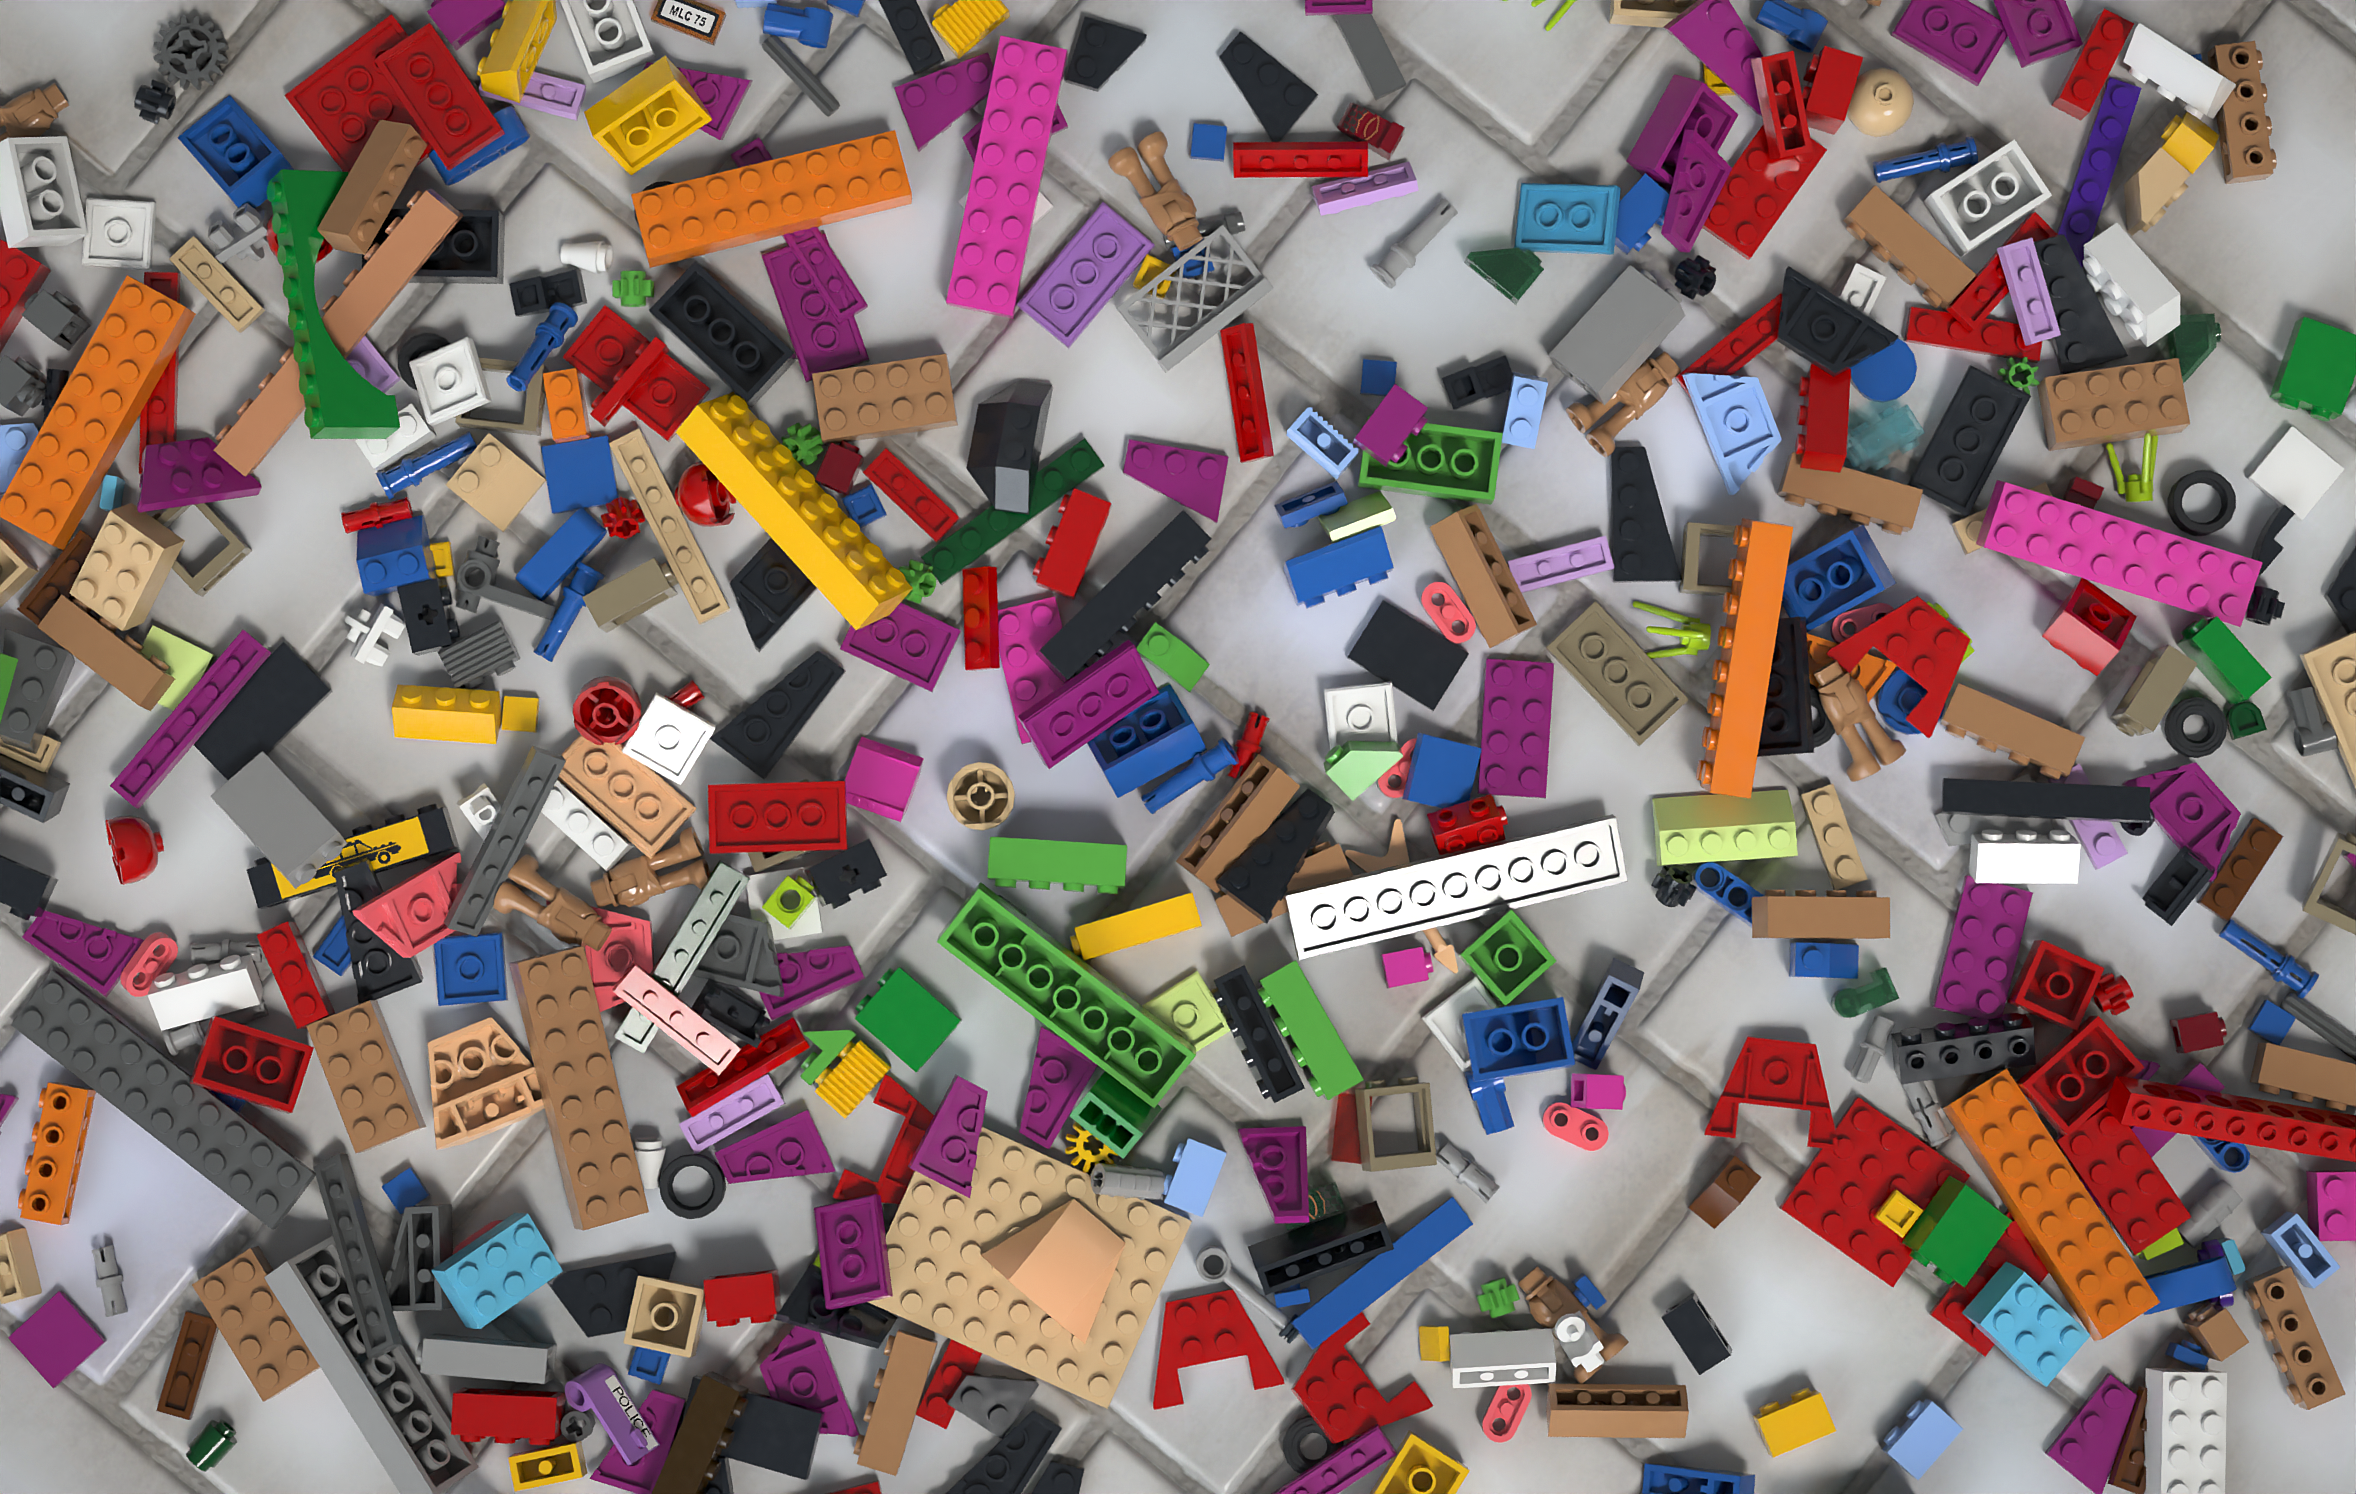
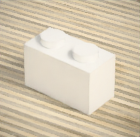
M412 403L398 412L400 428L387 439H357L355 441L376 471H386L437 437L430 425L427 424L420 410Z

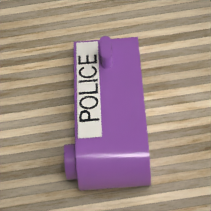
M598 1363L566 1383L564 1391L570 1405L580 1412L592 1408L628 1466L660 1446L618 1380L613 1368L606 1364Z

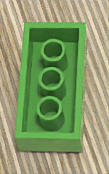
M1426 423L1417 436L1411 433L1405 440L1404 444L1408 448L1397 463L1391 460L1385 467L1362 450L1357 487L1491 505L1495 498L1503 433Z
M990 837L987 878L995 880L994 886L1016 888V882H1029L1030 889L1050 890V884H1063L1064 891L1084 892V886H1096L1097 893L1118 894V888H1125L1128 847L1127 845Z
M1296 960L1259 980L1262 986L1257 989L1260 998L1266 1008L1272 1005L1279 1016L1273 1019L1282 1037L1289 1035L1295 1047L1290 1049L1299 1067L1306 1065L1312 1076L1307 1081L1316 1097L1323 1095L1326 1100H1330L1364 1080Z

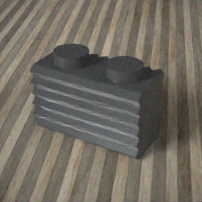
M496 621L438 651L454 686L459 689H477L486 683L483 679L484 677L495 672L497 676L506 674L516 668L514 662L520 660L503 623L500 621Z

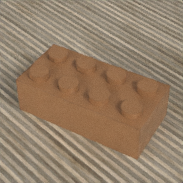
M947 354L812 374L821 438L825 446L831 443L839 444L841 441L852 442L958 426Z
M2179 358L2044 377L2037 386L2048 451L2144 438L2146 433H2150L2151 436L2180 433L2190 425Z
M369 1000L306 1026L355 1153L365 1152L426 1127L377 1000Z
M256 1246L246 1250L198 1280L192 1286L260 1398L265 1402L321 1367L264 1277L274 1270L260 1247Z

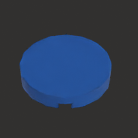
M1897 338L1893 345L1849 368L1851 369L1850 381L1854 388L1870 401L1884 403L1896 400L1906 393L1915 381L1917 364L1914 353L1905 342Z
M1902 669L1890 674L1879 688L1877 709L1883 722L1893 731L1905 735L1921 734L1905 717L1927 693V690ZM1946 703L1944 704V707H1943V709H1942V712H1941V714H1940V717H1939L1938 721L1941 719V717H1942V715H1943V711H1944V708H1945Z

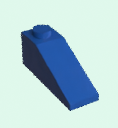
M1645 1463L1642 1494H1754L1755 1474Z

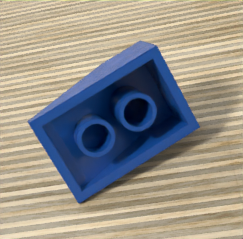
M230 95L177 137L237 208L248 203L256 209L268 199V182L281 169L294 170L283 154Z
M1863 524L1788 565L1781 603L1789 617H1806V631L1809 632L1896 584V581Z
M1563 997L1462 1014L1474 1082L1570 1068L1575 1065Z

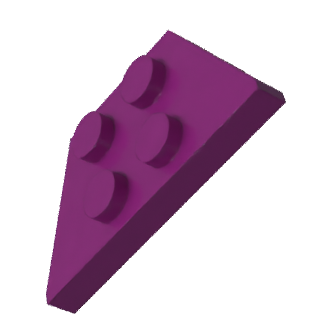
M209 437L147 445L142 455L141 467L143 472L140 476L139 487L141 491L137 510L140 513L256 496L259 494L262 486L250 474L245 477L213 451L217 444Z
M2196 762L2124 781L2122 783L2123 786L2150 787V808L2155 815V822L2179 849L2186 845L2215 867L2214 874L2208 881L2212 882L2217 876V868L2230 843L2231 833L2236 828L2241 813Z
M795 1326L759 1366L770 1396L825 1412L820 1434L858 1436L860 1432L822 1334Z

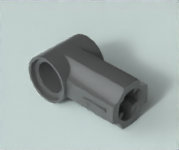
M2313 686L2288 692L2296 725L2293 732L2294 741L2300 756L2305 757L2336 749V733L2326 719Z

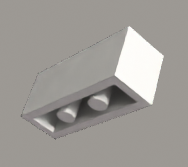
M556 780L541 812L605 870L609 871L614 868L633 845L561 781Z
M1992 829L1983 830L1982 834L1971 835L1969 874L1976 883L2077 884L2080 843L2073 835H2070V832L2064 830H2052L2049 835L2037 834L2031 830H2017L2016 834H2003L1999 830Z
M251 954L242 957L231 955L222 959L220 963L209 966L207 964H197L183 973L174 975V973L169 972L159 975L152 981L148 997L162 1031L259 1005L264 989Z
M1531 1328L1521 1331L1497 1330L1487 1333L1463 1332L1449 1335L1450 1369L1453 1388L1555 1382L1556 1357L1551 1329Z

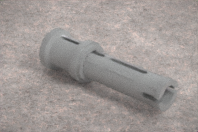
M1441 199L1440 203L1402 243L1392 244L1390 253L1378 265L1373 264L1370 267L1376 278L1392 289L1396 285L1395 280L1404 270L1415 265L1416 255L1458 214L1453 205L1442 215L1448 208L1449 202Z
M262 997L259 1005L216 1017L243 1025L255 1019L266 1017L269 1013ZM211 1018L162 1030L166 1046L171 1055H178L179 1050L197 1043L201 1046Z

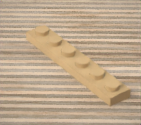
M638 428L610 442L609 445L698 623L702 625L730 611L731 609L679 506L676 504L675 498L641 430Z

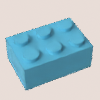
M513 1213L431 1271L465 1327L481 1329L563 1270L529 1214Z
M2007 1261L1962 1312L2020 1369L2046 1387L2091 1336L2027 1273Z

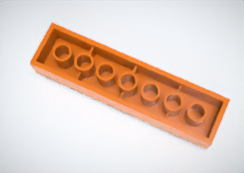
M895 130L631 194L650 268L912 204V192Z
M126 276L0 501L1 518L62 550L65 549L196 313L132 277Z
M1742 518L1741 525H1736L1734 530L1733 545H1738L1736 559L1731 558L1728 568V579H1732L1731 593H1725L1723 600V612L1727 613L1725 626H1720L1717 645L1722 646L1720 660L1715 659L1713 665L1712 679L1717 680L1715 693H1710L1708 697L1707 713H1711L1710 726H1705L1703 730L1702 747H1706L1704 760H1699L1696 774L1697 780L1701 781L1700 786L1710 793L1751 799L1792 539V526Z
M2007 1068L1943 1108L1946 1116L2094 1341L2106 1338L2160 1303Z

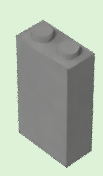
M1631 265L1625 269L1549 354L1558 370L1603 405L1613 397L1685 317L1680 304L1682 299L1673 290L1666 288L1664 291L1656 285L1657 280L1644 269L1639 272Z
M263 751L211 795V798L295 889L301 884L309 882L321 866L327 861L338 857L343 847L348 844L339 831Z
M433 1334L424 1338L423 1344H418L416 1364L421 1365L420 1373L545 1384L554 1379L557 1344Z

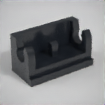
M2184 845L2142 897L2145 901L2144 905L2172 926L2213 876L2215 867Z
M710 978L692 1005V1008L701 1017L755 1048L762 1041L758 1035L760 1028L763 1025L766 1027L770 1025V1019L765 1015L766 1011Z
M1695 1292L1669 1308L1666 1314L1661 1317L1699 1375L1731 1356V1346Z

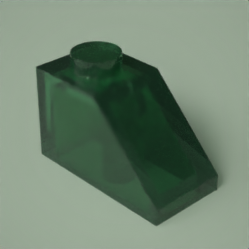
M1519 248L1470 252L1464 262L1515 305L1518 304L1544 271V268L1540 266L1542 261L1530 250L1526 249L1523 252Z
M2215 313L2180 315V325L2167 333L2169 359L2179 358L2183 383L2189 379L2214 351L2217 343L2220 342L2221 328L2219 322H2215Z

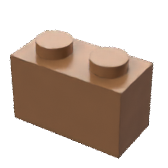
M2201 1303L2192 1308L2187 1313L2189 1318L2182 1322L2197 1346L2202 1347L2201 1351L2204 1356L2220 1362L2249 1343L2225 1307Z

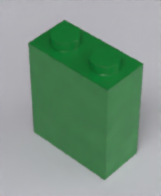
M2307 317L2297 320L2294 324L2270 397L2279 400L2278 405L2290 410H2297L2299 407L2311 411L2310 416L2321 421H2329L2341 416L2356 375V335Z
M2218 616L2208 620L2202 617L2198 621H2193L2181 631V635L2184 638L2177 643L2178 647L2187 657L2198 663L2196 667L2230 705L2249 699L2272 678Z
M899 967L894 971L889 968L877 982L881 986L879 991L873 997L867 994L855 1007V1010L859 1013L854 1019L912 1070L918 1072L962 1020L904 969Z
M1105 1071L1070 1114V1117L1124 1159L1162 1108L1158 1104L1153 1108Z
M1949 1176L1902 1243L1912 1250L1909 1256L1924 1267H1927L1929 1263L1936 1269L1933 1274L1948 1285L1955 1281L1965 1287L2012 1220L1966 1184Z

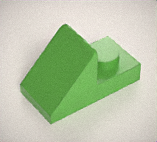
M854 1030L803 1032L822 1052L818 1055L814 1051L803 1062L801 1067L805 1071L800 1077L809 1085H813L819 1075L834 1062L838 1054L858 1034Z

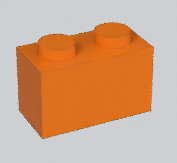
M572 368L543 373L553 440L560 444L592 438L582 375L578 369Z

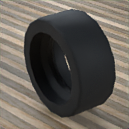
M2197 470L2181 477L2172 486L2167 498L2168 513L2172 522L2181 531L2193 536H2206L2222 529L2232 519L2236 509V495L2231 483L2221 474L2211 470ZM2197 483H2205L2212 486L2221 498L2219 514L2213 520L2206 523H2198L2191 520L2182 508V498L2185 491Z
M700 1154L682 1155L670 1162L662 1172L659 1183L660 1195L667 1209L676 1216L686 1219L702 1218L715 1211L723 1201L726 1191L725 1175L720 1166L708 1156ZM685 1167H701L709 1173L712 1179L713 1190L711 1196L700 1206L691 1207L684 1205L674 1195V1178Z

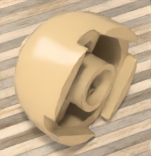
M1887 68L1870 69L1857 77L1847 117L1850 121L1852 120L1854 125L1863 134L1874 137L1889 136L1902 128L1911 116L1914 104L1912 88L1906 78L1895 70Z
M977 762L966 765L954 775L948 785L947 802L949 810L959 823L969 829L984 831L996 828L1007 820L1014 807L1015 792L1012 781L1003 770L993 764Z

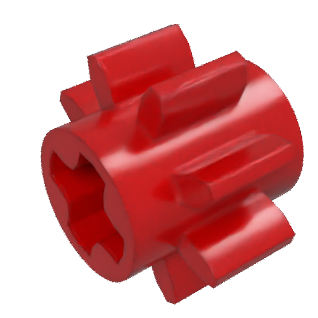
M619 497L610 503H606L608 513L602 514L601 519L603 526L607 527L610 537L616 535L627 539L641 532L638 523L644 522L645 516L642 509H639L636 499L630 501L627 498Z
M2107 973L2101 976L2092 998L2102 1013L2110 1010L2112 1015H2118L2130 1009L2127 1001L2134 998L2130 985L2122 975L2115 978L2113 973Z

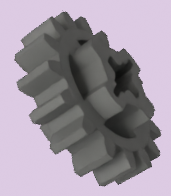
M181 16V24L178 26L172 20L169 21L171 30L169 32L160 30L159 34L164 38L163 42H154L153 45L161 51L160 54L153 56L157 63L163 64L158 71L163 76L169 74L167 80L172 85H175L180 80V87L183 90H187L190 83L197 90H201V82L204 80L213 85L214 82L211 76L214 73L222 76L224 73L219 68V65L228 64L229 62L221 54L229 50L226 43L219 42L224 37L223 33L220 30L214 31L215 25L210 21L203 25L202 19L199 16H195L192 23L189 22L186 16ZM195 32L204 34L210 41H199ZM179 37L175 45L172 46L174 41ZM194 47L197 51H194L192 58L188 59L185 55L190 54V48ZM208 60H210L209 64L203 69ZM172 64L177 66L184 65L187 74L177 71Z

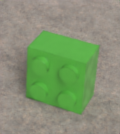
M1512 909L1508 910L1458 954L1461 960L1502 1006L1510 1003L1557 961Z

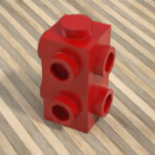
M1492 794L1427 814L1432 839L1439 855L1506 840L1503 826L1508 825L1507 816L1502 805L1496 806Z

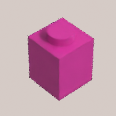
M1423 947L1381 955L1387 988L1429 980L1428 973L1434 972L1430 952L1424 953Z
M1572 1073L1570 1107L1623 1110V1101L1626 1097L1623 1075Z

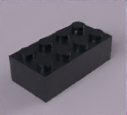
M391 209L369 249L376 242L382 245L389 236L385 232L388 226L396 217L403 219L410 209ZM458 210L463 214V217L409 283L503 284L505 217L499 210ZM362 254V268H363L364 265L368 262L367 260L364 259V256H365V255H363V254Z
M696 261L649 309V312L661 325L730 389L745 400L751 408L797 360L795 353Z

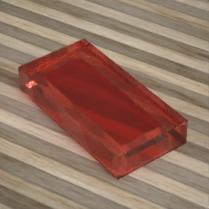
M1340 1093L1338 1095L1331 1161L1362 1164L1355 1094ZM1369 1097V1098H1370V1109H1371V1106H1372V1097Z

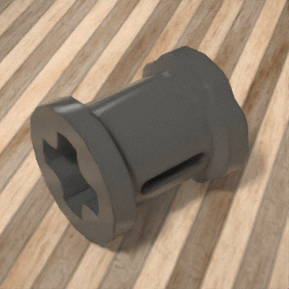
M574 1409L564 1416L560 1428L566 1439L579 1442L592 1434L596 1422L590 1411L580 1412ZM574 1416L578 1421L583 1419L586 1423L582 1428V1434L579 1429L574 1431L571 1429L570 1425L575 1422Z

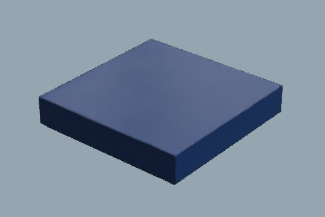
M608 435L541 447L553 514L576 511L580 508L587 509L605 506L606 503L619 498Z
M1418 733L1402 799L1442 809L1469 801L1482 748Z
M502 932L478 934L477 937L472 935L444 937L434 943L438 1006L508 1000L504 936Z

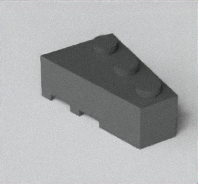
M5 629L3 654L17 658L18 662L0 722V738L5 744L36 754L75 661L67 650Z
M452 1204L405 1207L394 1246L395 1254L391 1268L387 1271L385 1278L392 1310L420 1311L452 1308L451 1302L431 1271L453 1255Z

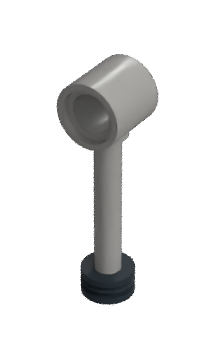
M1210 1245L1199 1251L1196 1257V1268L1204 1280L1212 1283L1222 1282L1223 1280L1282 1329L1279 1336H1285L1284 1339L1288 1338L1286 1342L1289 1344L1295 1338L1301 1336L1291 1323L1298 1315L1294 1314L1289 1318L1231 1270L1233 1266H1231L1229 1256L1224 1249L1219 1246ZM1210 1255H1217L1223 1260L1222 1268L1216 1273L1207 1272L1203 1267L1204 1260Z

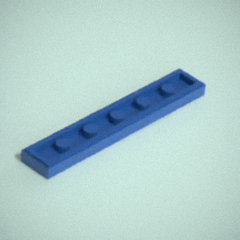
M1450 1197L1392 1243L1393 1250L1373 1257L1291 1321L1292 1325L1311 1350H1313L1472 1226V1221L1456 1200Z

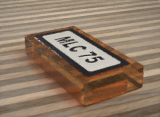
M658 0L651 21L714 46L726 18V13L695 0Z

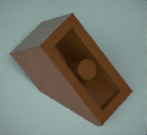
M1729 1155L1688 1208L1715 1229L1742 1203L1762 1177L1735 1155Z

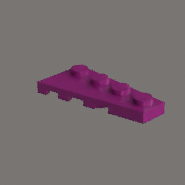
M1697 0L1663 27L1671 35L1675 36L1691 54L1703 62L1706 68L1715 76H1718L1756 114L1762 116L1751 59L1763 57V54L1729 0Z

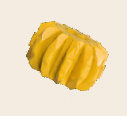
M1075 1122L1073 1128L1080 1134L1079 1137L1073 1134L1066 1135L1068 1141L1077 1142L1076 1146L1065 1149L1066 1154L1078 1151L1079 1155L1071 1161V1164L1076 1166L1082 1158L1086 1160L1083 1167L1084 1173L1089 1172L1091 1162H1095L1096 1165L1101 1163V1160H1104L1106 1164H1113L1114 1161L1107 1156L1108 1153L1116 1156L1119 1155L1105 1144L1103 1148L1099 1147L1101 1152L1098 1154H1093L1091 1149L1085 1150L1084 1141L1088 1143L1087 1137L1092 1134Z

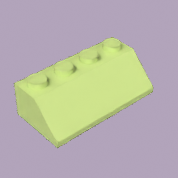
M1788 789L1752 792L1751 799L1722 794L1652 799L1657 866L1798 856L1795 818Z

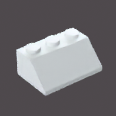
M2141 23L2136 27L2123 61L2132 67L2128 73L2143 83L2151 79L2159 84L2156 91L2171 101L2176 96L2187 103L2183 109L2200 120L2204 114L2213 119L2236 84Z

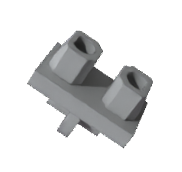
M245 203L233 213V220L238 226L231 230L223 220H219L209 227L208 237L216 247L215 258L221 264L236 254L241 260L247 256H250L255 261L264 258L263 246L268 244L266 238L267 221L271 217L266 209L258 213L248 203Z

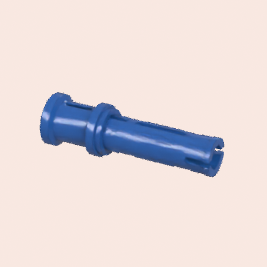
M1969 136L1966 137L1965 141L1948 145L1944 142L1938 143L1933 150L1878 162L1875 161L1873 162V171L1877 183L1937 169L1940 172L1946 173L1950 172V169L1953 167L1967 164L1973 167L1978 164V153L1974 138Z
M560 302L552 304L549 309V316L545 322L539 323L535 329V339L506 378L511 388L519 392L525 391L552 349L558 348L563 344L565 333L569 328L574 327L578 321V316L571 307Z
M468 431L413 460L405 458L402 460V464L384 473L379 471L376 475L389 499H392L395 493L411 485L415 487L420 485L422 478L470 455L477 445Z
M580 561L576 565L578 570L570 585L565 586L562 590L564 591L562 595L565 596L538 646L533 651L550 662H553V658L582 606L586 607L582 597L591 593L598 581L603 580L605 577L604 574Z
M1223 737L1220 738L1216 746L1204 754H1196L1192 759V764L1148 793L1143 794L1141 799L1143 802L1146 801L1144 805L1151 814H1155L1156 811L1203 780L1207 782L1212 781L1216 778L1215 774L1230 764L1237 765L1239 758L1229 742Z
M2232 919L2226 923L2219 934V937L2224 938L2248 957L2272 972L2271 976L2274 981H2282L2295 990L2297 996L2301 999L2308 994L2319 977L2317 972L2313 971L2311 973L2296 963L2294 956L2288 954L2283 956ZM2241 938H2244L2245 940H2247L2249 943H2251L2252 945H2254L2255 947H2257L2258 949H2260V950H2261L2262 952H2264L2265 954H2264V955H2261L2260 953H2258L2257 951H2255L2253 948H2251L2250 946H2248L2247 944H2245L2243 941H2241ZM2271 959L2277 961V965L2271 962ZM2293 972L2295 975H2297L2298 977H2300L2302 980H2301V981L2297 980L2296 978H2294L2293 976H2291L2290 973Z

